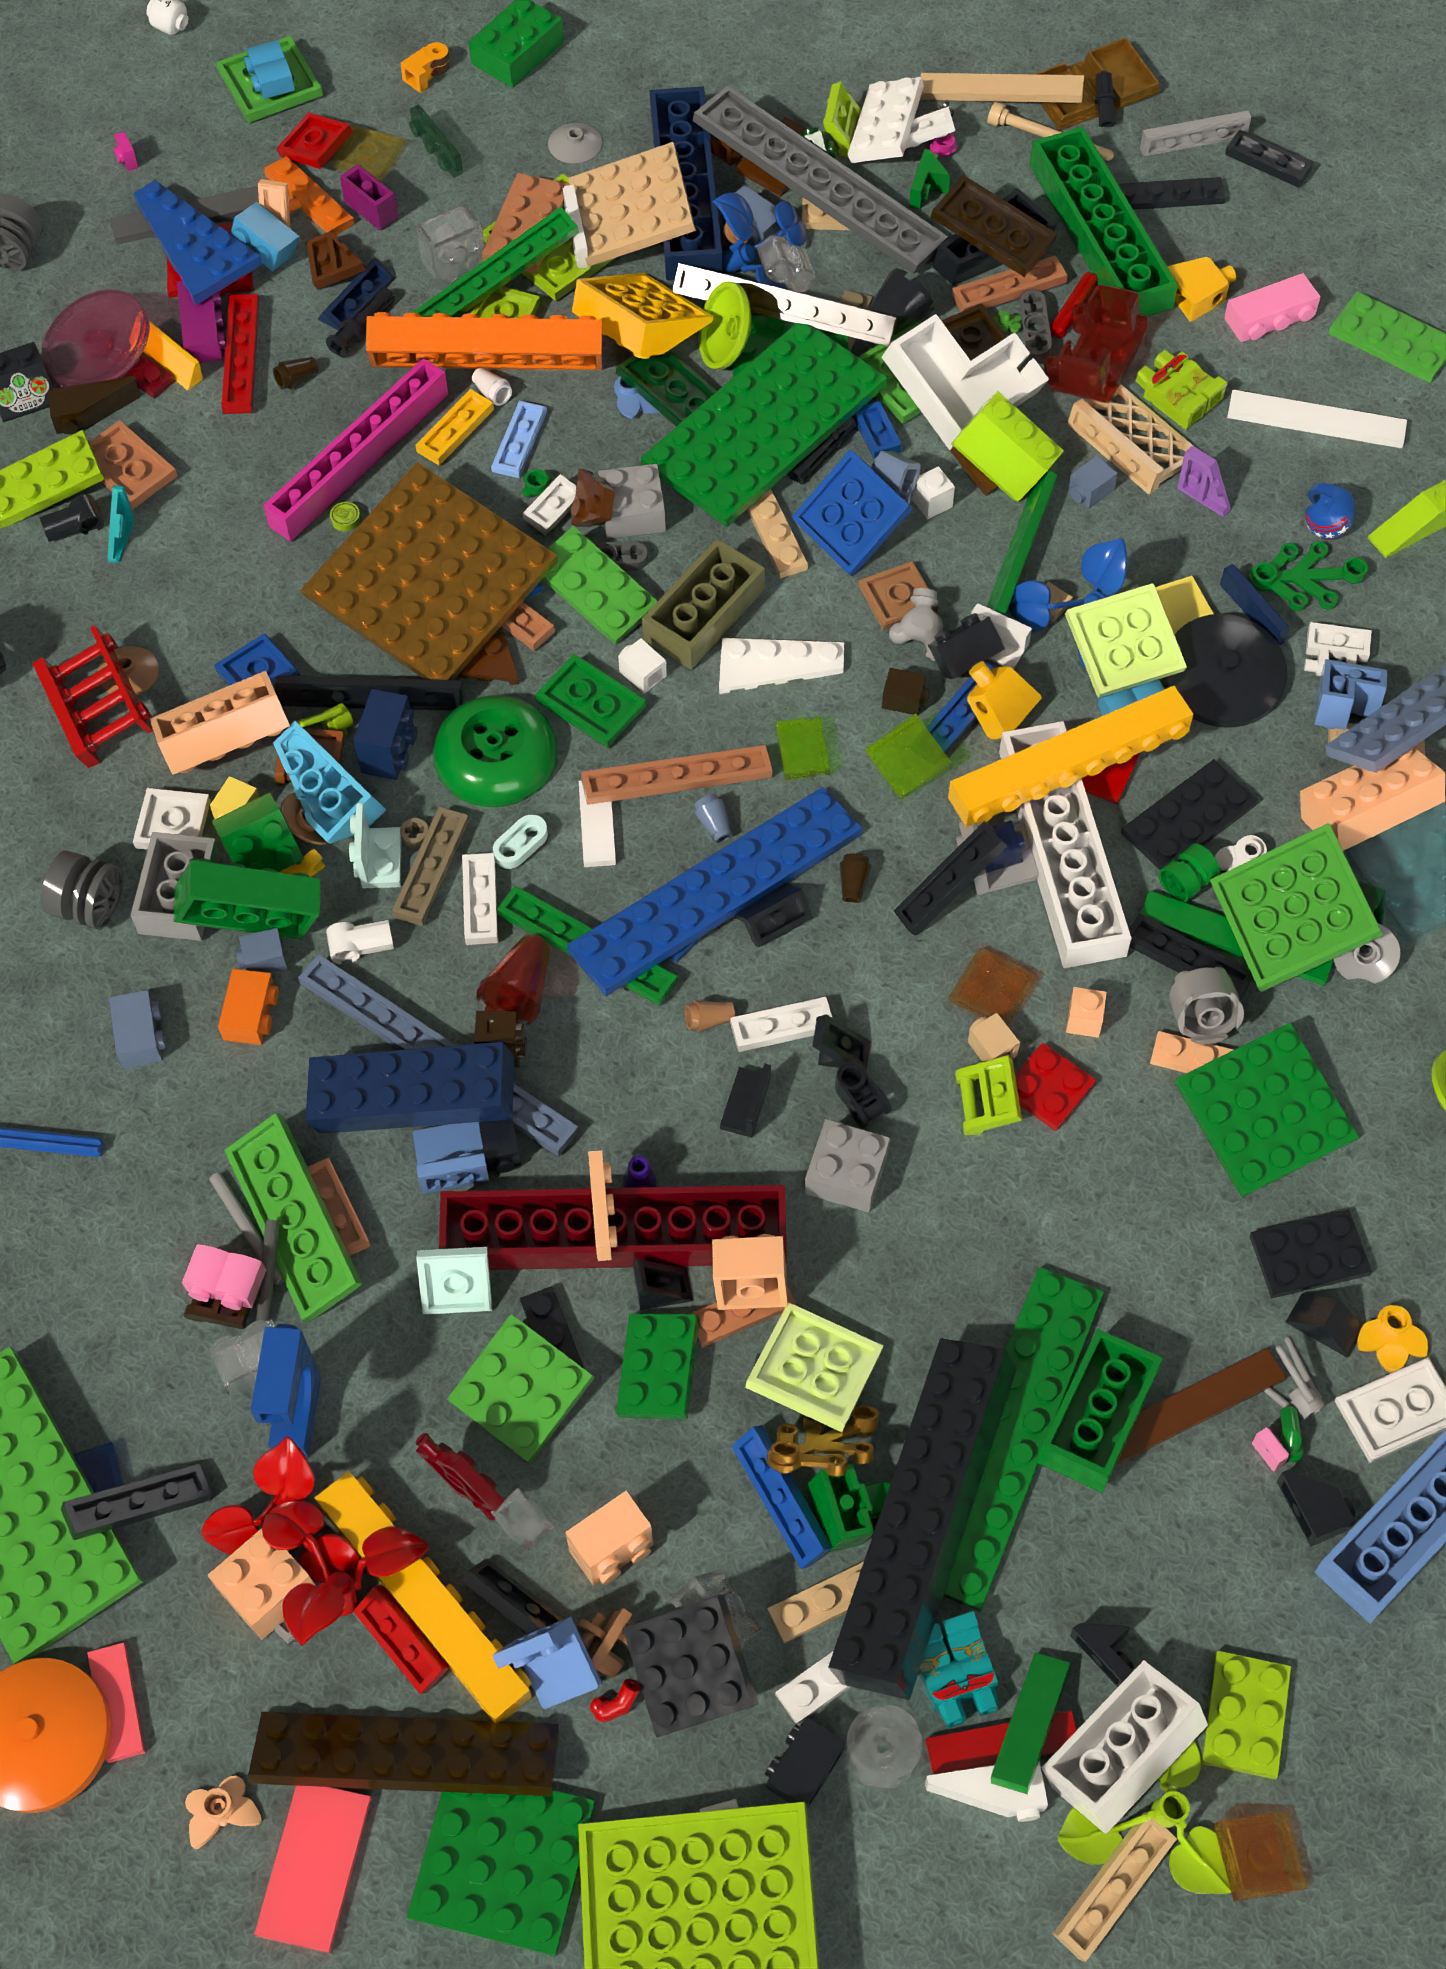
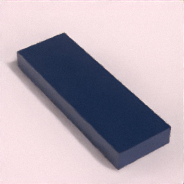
M1231 564L1224 568L1220 586L1251 621L1269 632L1279 646L1285 642L1289 625L1235 565Z

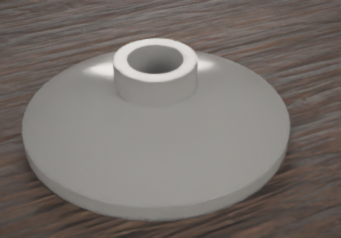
M584 123L562 125L552 132L548 140L551 154L556 159L569 164H580L592 160L599 154L603 145L601 134L594 127Z
M1378 924L1383 936L1364 944L1372 947L1369 953H1361L1359 950L1362 946L1334 958V963L1339 973L1347 980L1359 978L1374 984L1388 978L1395 971L1400 960V946L1392 931Z

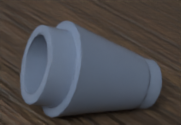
M716 794L707 795L694 804L696 809L695 816L716 843L725 841L733 836L724 802L722 799H718Z

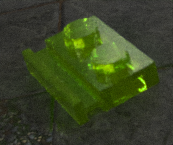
M816 716L815 719L811 720L799 718L776 721L775 729L785 780L816 777V774L821 773L830 775L829 759L820 716Z

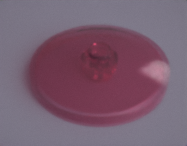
M119 290L96 291L77 299L56 317L45 335L42 345V361L47 373L62 388L121 378L135 365L146 347L150 332L147 313L133 296Z

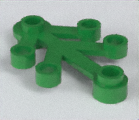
M1317 541L1311 544L1309 552L1291 570H1280L1286 562L1295 561L1299 552L1295 544L1285 543L1270 563L1261 562L1254 566L1249 572L1248 580L1257 590H1272L1287 600L1289 607L1294 611H1303L1307 606L1308 597L1302 592L1293 591L1284 583H1294L1318 599L1320 607L1325 610H1332L1337 605L1338 595L1333 591L1324 589L1314 581L1345 580L1351 584H1358L1365 579L1368 565L1361 558L1351 557L1345 561L1343 567L1310 569L1317 561L1324 560L1328 553V546L1324 542ZM1314 549H1321L1323 553H1316ZM1285 550H1290V551H1292L1294 554H1293V555H1287V554H1285L1284 551H1285ZM1260 576H1265L1268 579H1262ZM1324 598H1331L1333 602L1328 603ZM1299 599L1303 604H1296L1293 600Z

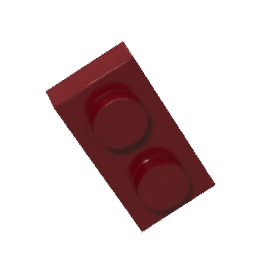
M132 348L111 365L113 372L121 377L135 375L138 388L154 399L174 382V377L171 373Z

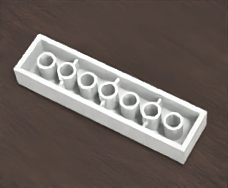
M1064 721L1002 732L999 750L1001 759L1066 732ZM1078 779L1069 787H1059L1052 790L1039 800L1032 799L1022 803L1016 811L1020 823L1025 825L1038 869V885L1063 968L1127 957L1131 935L1082 779Z

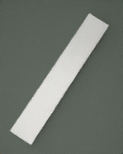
M1232 390L1227 418L1397 448L1403 447L1407 425L1406 419L1239 390Z

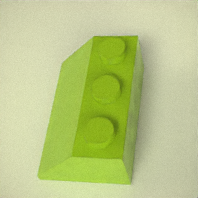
M999 391L982 405L951 443L1016 502H1019L1064 451Z

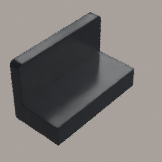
M785 883L736 914L735 918L745 923L752 942L755 946L760 947L812 919L813 916L802 889Z
M764 1063L761 1073L739 1067L720 1123L721 1130L753 1137L771 1081L770 1064Z

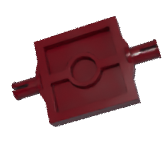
M423 1433L417 1438L416 1445L419 1447L416 1452L458 1495L471 1501L474 1507L480 1509L490 1521L495 1520L500 1515L501 1509L499 1507L505 1500L495 1491L497 1484L484 1473L479 1474L474 1469L476 1462L469 1455L461 1450L456 1454L449 1446L442 1442L437 1445L428 1433Z

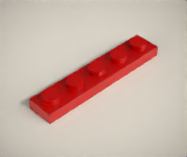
M258 294L229 295L221 403L223 414L252 413L259 317Z

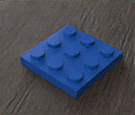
M850 449L791 518L849 575L854 576L913 510V507L860 456Z

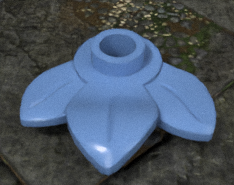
M620 376L614 384V392L618 397V410L625 417L634 419L640 411L643 413H660L638 394L634 387L625 388L629 385Z

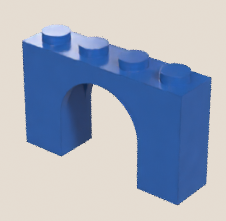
M277 1324L276 1327H265L251 1413L257 1423L272 1424L268 1443L270 1450L285 1437L289 1436L302 1450L306 1458H308L321 1375L302 1330L291 1324Z

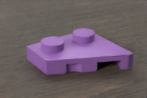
M1192 445L1185 452L1177 489L1222 517H1225L1231 510L1217 460Z

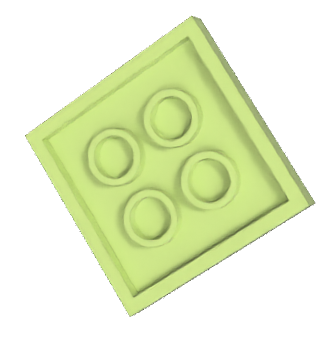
M1153 583L1068 609L1065 613L1098 698L1183 672L1187 668Z
M788 1302V1307H785L747 1379L745 1388L843 1432L882 1352L883 1345Z

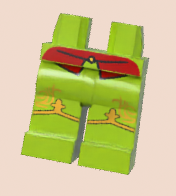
M1165 349L1158 354L1153 366L1159 370L1158 372L1145 365L1137 373L1136 382L1145 390L1143 397L1149 402L1151 401L1155 407L1185 430L1189 429L1203 417L1204 413L1206 414L1223 399L1228 383L1220 376L1215 379L1202 371L1196 362L1189 360L1188 355L1183 351L1174 356Z

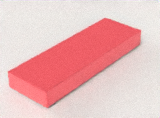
M125 1643L87 1652L91 1677L103 1691L111 1714V1740L106 1761L111 1763L145 1753Z

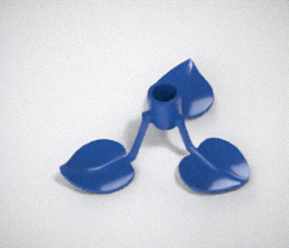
M726 193L717 197L713 203L720 209L730 229L739 238L735 244L730 246L729 250L722 253V264L725 270L729 273H734L741 269L743 273L749 270H756L757 282L786 289L781 276L776 270H768L765 264H751L755 259V250L784 234L789 245L793 248H798L805 243L807 237L806 228L795 208L787 201L778 203L775 207V217L782 230L751 246L750 244L743 243L753 233L751 224L754 217L747 201L737 193Z
M1119 538L1095 544L1084 553L1081 562L1082 574L1086 581L1094 584V591L1090 592L1086 598L1050 603L1051 591L1047 585L1034 580L1023 582L1015 587V592L1009 605V610L1017 622L1031 627V632H1036L1044 629L1051 620L1050 609L1084 605L1116 595L1125 582L1127 572V551L1124 539ZM1078 649V656L1082 666L1086 668Z

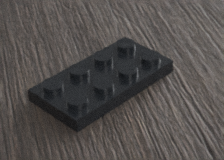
M1213 759L1122 827L1121 833L1160 870L1171 860L1175 859L1178 861L1179 854L1191 844L1198 843L1203 846L1254 808L1258 800Z

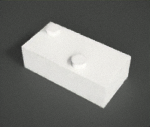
M1143 1660L1042 1766V1770L1050 1786L1062 1798L1107 1834L1208 1724L1200 1704Z

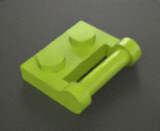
M841 81L831 85L823 125L825 131L838 144L839 155L848 157L861 109Z
M1009 1055L955 1071L956 1083L960 1084L965 1121L962 1124L964 1135L982 1134L985 1130L1022 1121L1014 1065ZM976 1079L980 1081L985 1114L978 1117L973 1086Z

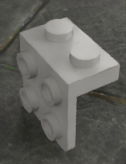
M963 822L959 823L961 835L955 836L957 846L974 832L973 825L966 828ZM1017 823L995 829L1008 846L972 880L974 881L977 895L1034 881L1038 878V869L1024 824Z

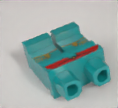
M974 1611L942 1621L941 1629L938 1623L934 1624L918 1673L933 1712H939L947 1728L960 1725L966 1721V1715L961 1703L971 1699L974 1700L979 1716H986L997 1712L999 1708L996 1693L998 1680L985 1650Z

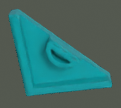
M114 485L112 488L107 561L115 563L120 562L135 523L132 508L123 486Z

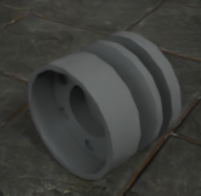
M0 194V266L3 269L8 267L7 270L20 271L25 267L28 257L32 253V247L37 243L43 231V221L38 212L24 200L12 195Z
M64 850L56 856L46 874L41 896L42 908L48 915L64 920L74 918L77 924L88 925L90 928L102 930L108 925L111 915L121 899L124 883L123 871L120 866L110 863L106 864L101 860L91 861L88 856Z

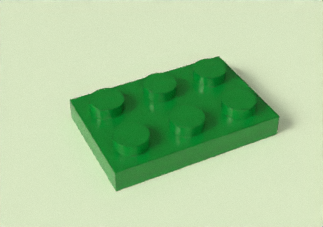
M573 654L535 694L536 702L606 748H609L647 707L645 699L576 654Z
M629 1314L616 1414L619 1417L688 1419L700 1320L696 1314Z

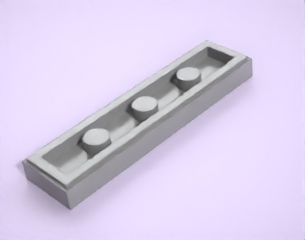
M1242 111L1146 129L1142 133L1140 150L1142 155L1149 156L1229 141L1234 138L1239 130L1248 133L1251 115L1249 111Z

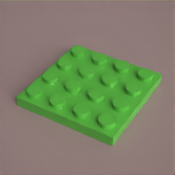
M1329 823L1210 879L1260 992L1383 936Z

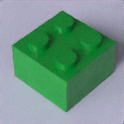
M270 792L212 821L232 863L242 864L246 868L251 869L271 868L280 872L304 860Z

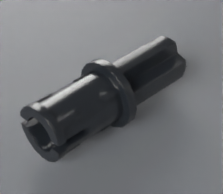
M1102 71L1096 75L1097 97L1094 99L1095 104L1098 105L1099 127H1113L1116 125L1114 103L1117 98L1113 94L1112 74Z

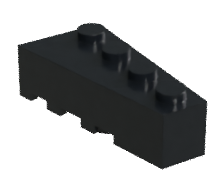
M1016 188L1003 198L1004 201L1055 232L1057 223L1020 189ZM954 234L938 246L933 268L951 285H955L1003 264L957 234Z

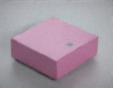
M1266 1427L1256 1434L1252 1445L1271 1470L1275 1472L1283 1467L1289 1457V1453L1273 1432Z

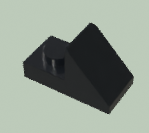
M827 1014L818 1016L816 1018L812 1047L820 1051L818 1065L839 1068L845 1062L854 1061L861 1064L867 1071L871 1041Z
M1078 1623L1072 1629L1070 1637L1117 1687L1133 1672L1134 1665L1130 1659L1121 1651L1116 1653L1113 1650L1128 1635L1131 1627Z

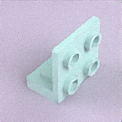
M356 803V815L350 816L351 834H354V842L349 844L350 861L354 862V877L360 878L362 888L401 887V827L369 828L363 803Z

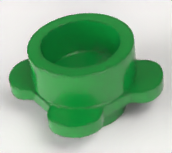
M534 469L523 476V481L525 482V487L522 489L523 496L527 498L540 496L549 486V483L552 482V476L540 469Z

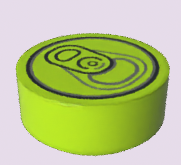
M351 502L338 503L330 511L331 523L339 531H351L360 524L361 516L359 509Z

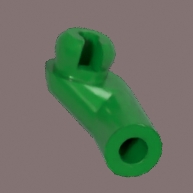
M1287 1406L1280 1410L1282 1429L1279 1442L1289 1453L1287 1460L1298 1462L1304 1455V1449L1301 1446L1302 1436L1298 1410L1295 1407Z

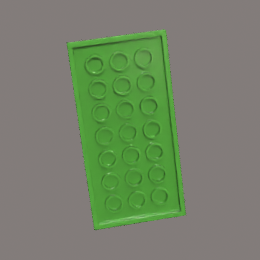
M9 1346L0 1352V1639L13 1664L36 1656L144 1581L115 1529L73 1541L61 1512L62 1503L93 1494L94 1491L17 1352Z

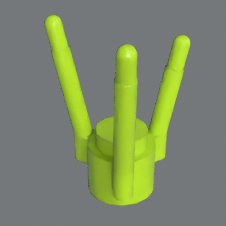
M342 703L320 714L296 721L301 727L321 722L325 730L343 731L345 737L349 735L346 728L353 725L352 716L347 707Z

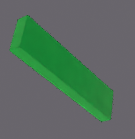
M1034 1653L991 1774V1784L1028 1795L1070 1672V1662Z

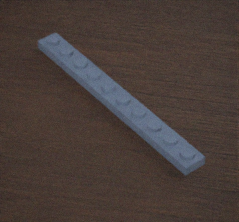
M320 954L298 977L301 985L398 1050L456 1046ZM514 1084L512 1119L514 1127L559 1157L579 1133L578 1126Z

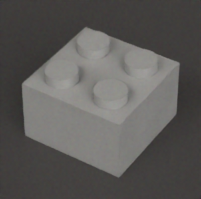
M657 464L598 471L599 478L605 482V485L615 490L611 520L604 522L607 539L666 532L665 509Z
M825 1119L805 1177L804 1194L870 1213L889 1154L890 1138Z

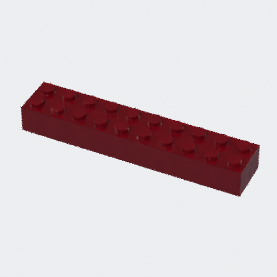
M785 1185L606 1188V1194H613L615 1215H608L609 1227L616 1226L617 1247L611 1248L612 1260L598 1261L591 1188L440 1192L439 1249L487 1247L489 1270L633 1267V1261L636 1259L676 1267L713 1266L712 1239H722L726 1236L754 1238L763 1234L783 1236L785 1261L787 1263Z

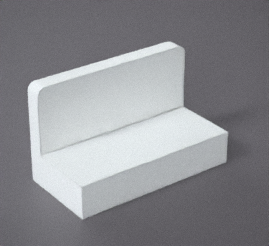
M977 603L971 614L977 613L978 615L989 616L1005 647V650L988 660L1014 669L1029 646L1032 628Z

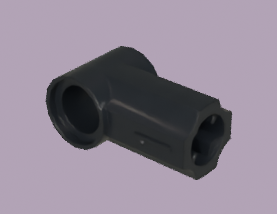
M85 494L75 497L70 502L69 507L39 517L49 542L76 532L87 535L89 534L88 531L94 529L99 531L104 526V520L94 497Z

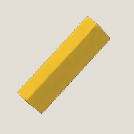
M139 317L133 346L155 364L171 373L174 380L186 390H190L202 381L203 375L199 361L146 317Z

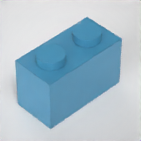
M255 202L235 216L230 233L259 254L261 262L271 271L277 269L295 254L300 237L258 202Z

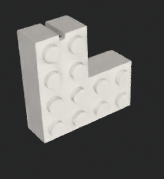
M937 314L893 341L882 356V359L949 450L953 446L951 444L982 405L997 391L1017 407L1037 394L1049 380L1034 358L1027 363L1021 372L1018 371L1017 368L1025 361L1030 352L1015 332L970 361Z

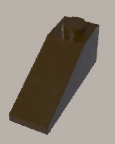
M135 375L47 390L50 416L56 434H74L79 430H85L140 398Z

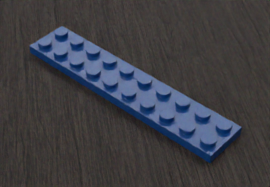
M821 787L567 944V952L602 993L608 996L861 836L863 828L824 787Z

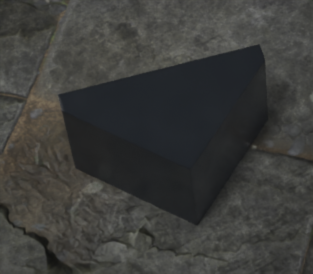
M641 1259L633 1261L634 1279L640 1310L693 1301L686 1268Z
M1301 1294L1285 1323L1348 1358L1354 1348L1362 1328L1340 1299Z

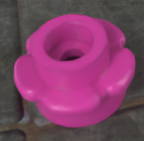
M948 133L944 137L932 139L930 150L941 157L954 153L957 150L954 135Z

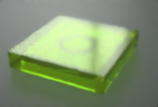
M916 713L865 749L870 759L900 800L915 792L952 765L949 758Z

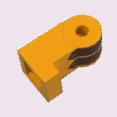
M434 42L401 62L402 80L419 93L429 88L428 80L449 69L448 47L443 43Z

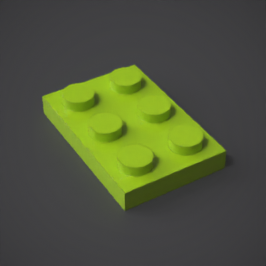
M1222 1651L1215 1653L1207 1714L1208 1726L1205 1729L1201 1764L1275 1780L1278 1778L1291 1666Z

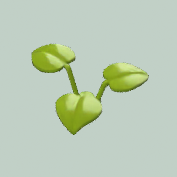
M1195 1741L1156 1780L1160 1781V1788L1165 1794L1154 1801L1151 1811L1121 1824H1115L1105 1834L1073 1807L1066 1816L1062 1828L1057 1835L1061 1847L1073 1858L1091 1865H1104L1123 1840L1119 1834L1120 1831L1154 1819L1162 1827H1177V1839L1181 1844L1174 1847L1170 1852L1169 1867L1178 1885L1196 1894H1229L1234 1889L1232 1863L1220 1837L1212 1830L1203 1826L1191 1829L1186 1838L1184 1836V1828L1187 1826L1184 1820L1189 1815L1190 1804L1188 1799L1182 1793L1176 1791L1175 1788H1185L1192 1784L1199 1776L1201 1757Z

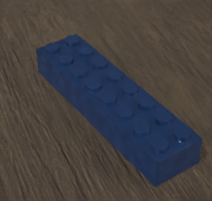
M704 86L649 90L653 146L656 148L671 142L674 143L696 231L663 241L666 280H675L679 263L722 273V248L717 206L713 203L716 199L710 136L708 131L692 121L694 112L706 103Z

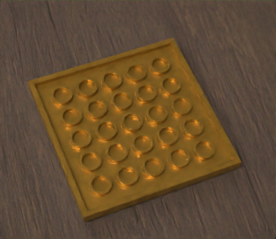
M416 462L301 588V592L304 597L423 679L454 680L558 562V557L555 553Z

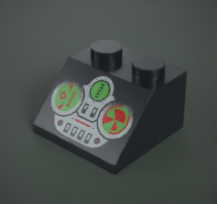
M35 342L1 352L0 416L3 423L49 408L47 390H51L53 387Z

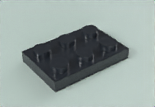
M1349 1210L1253 1231L1249 1236L1271 1299L1367 1277L1372 1273Z

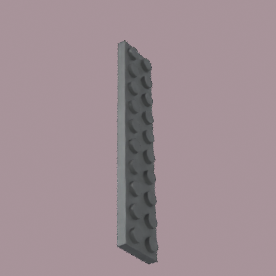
M725 86L694 112L693 122L913 274L937 253L938 246L948 239L947 235L730 86Z

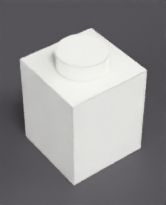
M938 466L919 475L912 491V500L928 520L953 507L955 486Z
M641 638L633 645L626 646L618 655L619 672L644 694L667 677L666 660Z

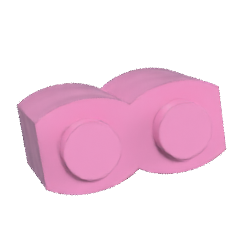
M197 1244L182 1284L189 1292L188 1295L196 1300L208 1302L209 1298L222 1300L221 1304L233 1310H241L242 1307L252 1308L266 1268L262 1261L255 1258Z

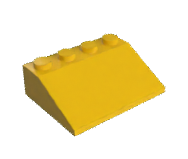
M646 273L577 279L572 312L579 317L589 315L596 317V320H602V334L611 337L616 341V344L626 347L638 358L648 359L652 355L664 354L713 322V315L678 293H674L673 290Z

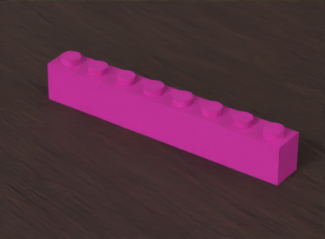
M424 358L419 361L263 505L269 527L288 541L294 540L448 396L445 372Z

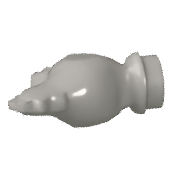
M915 588L913 596L910 597L915 607L903 616L900 623H895L890 628L889 638L894 644H904L910 640L924 643L927 650L926 657L935 661L928 644L935 641L934 636L943 630L942 619L932 610L938 604V592L927 588Z

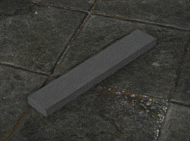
M258 186L186 201V203L214 223L234 219L235 216L255 202L259 203ZM141 212L110 218L116 245L155 236L151 225L146 221Z

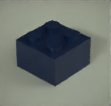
M371 689L353 740L361 773L397 780L400 770H406L409 760L407 749L409 744H415L418 731L417 727L413 724L414 710L410 709L408 696Z

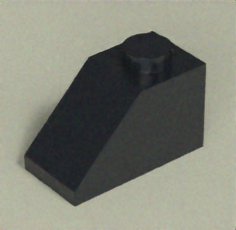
M1291 1470L1281 1473L1277 1484L1311 1547L1350 1530L1355 1523V1510L1347 1497H1342L1338 1488Z

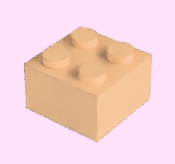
M763 1234L754 1238L726 1236L722 1239H712L713 1281L718 1310L788 1307L783 1236Z
M627 1491L565 1532L569 1552L593 1586L600 1582L603 1585L612 1582L621 1574V1567L630 1561L633 1564L641 1562L651 1553L650 1547L653 1546L651 1524Z
M262 1528L207 1575L217 1590L261 1640L268 1636L275 1626L285 1621L282 1603L286 1594L302 1583L315 1585L307 1572L287 1550H277L266 1543Z

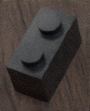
M977 613L971 614L960 621L961 626L954 630L948 628L934 636L935 641L928 644L945 678L955 679L970 670L977 663L986 661L1005 650L989 616L978 615Z
M807 1717L802 1726L798 1723L794 1725L785 1741L789 1745L782 1758L776 1755L765 1772V1775L769 1777L767 1789L788 1803L805 1802L807 1810L846 1746L844 1740Z

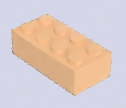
M267 671L150 718L157 743L172 775L179 772L187 773L198 764L208 760H218L227 752L237 748H247L258 739L266 736H276L283 732L285 728L290 727Z
M1415 747L1377 773L1351 766L1300 791L1301 818L1312 830L1329 823L1344 851L1445 802V772Z

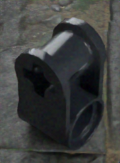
M848 1061L838 1068L835 1091L861 1129L866 1128L869 1121L882 1113L887 1115L892 1111L888 1098L877 1087L861 1064ZM853 1078L858 1081V1084L847 1085L843 1080Z

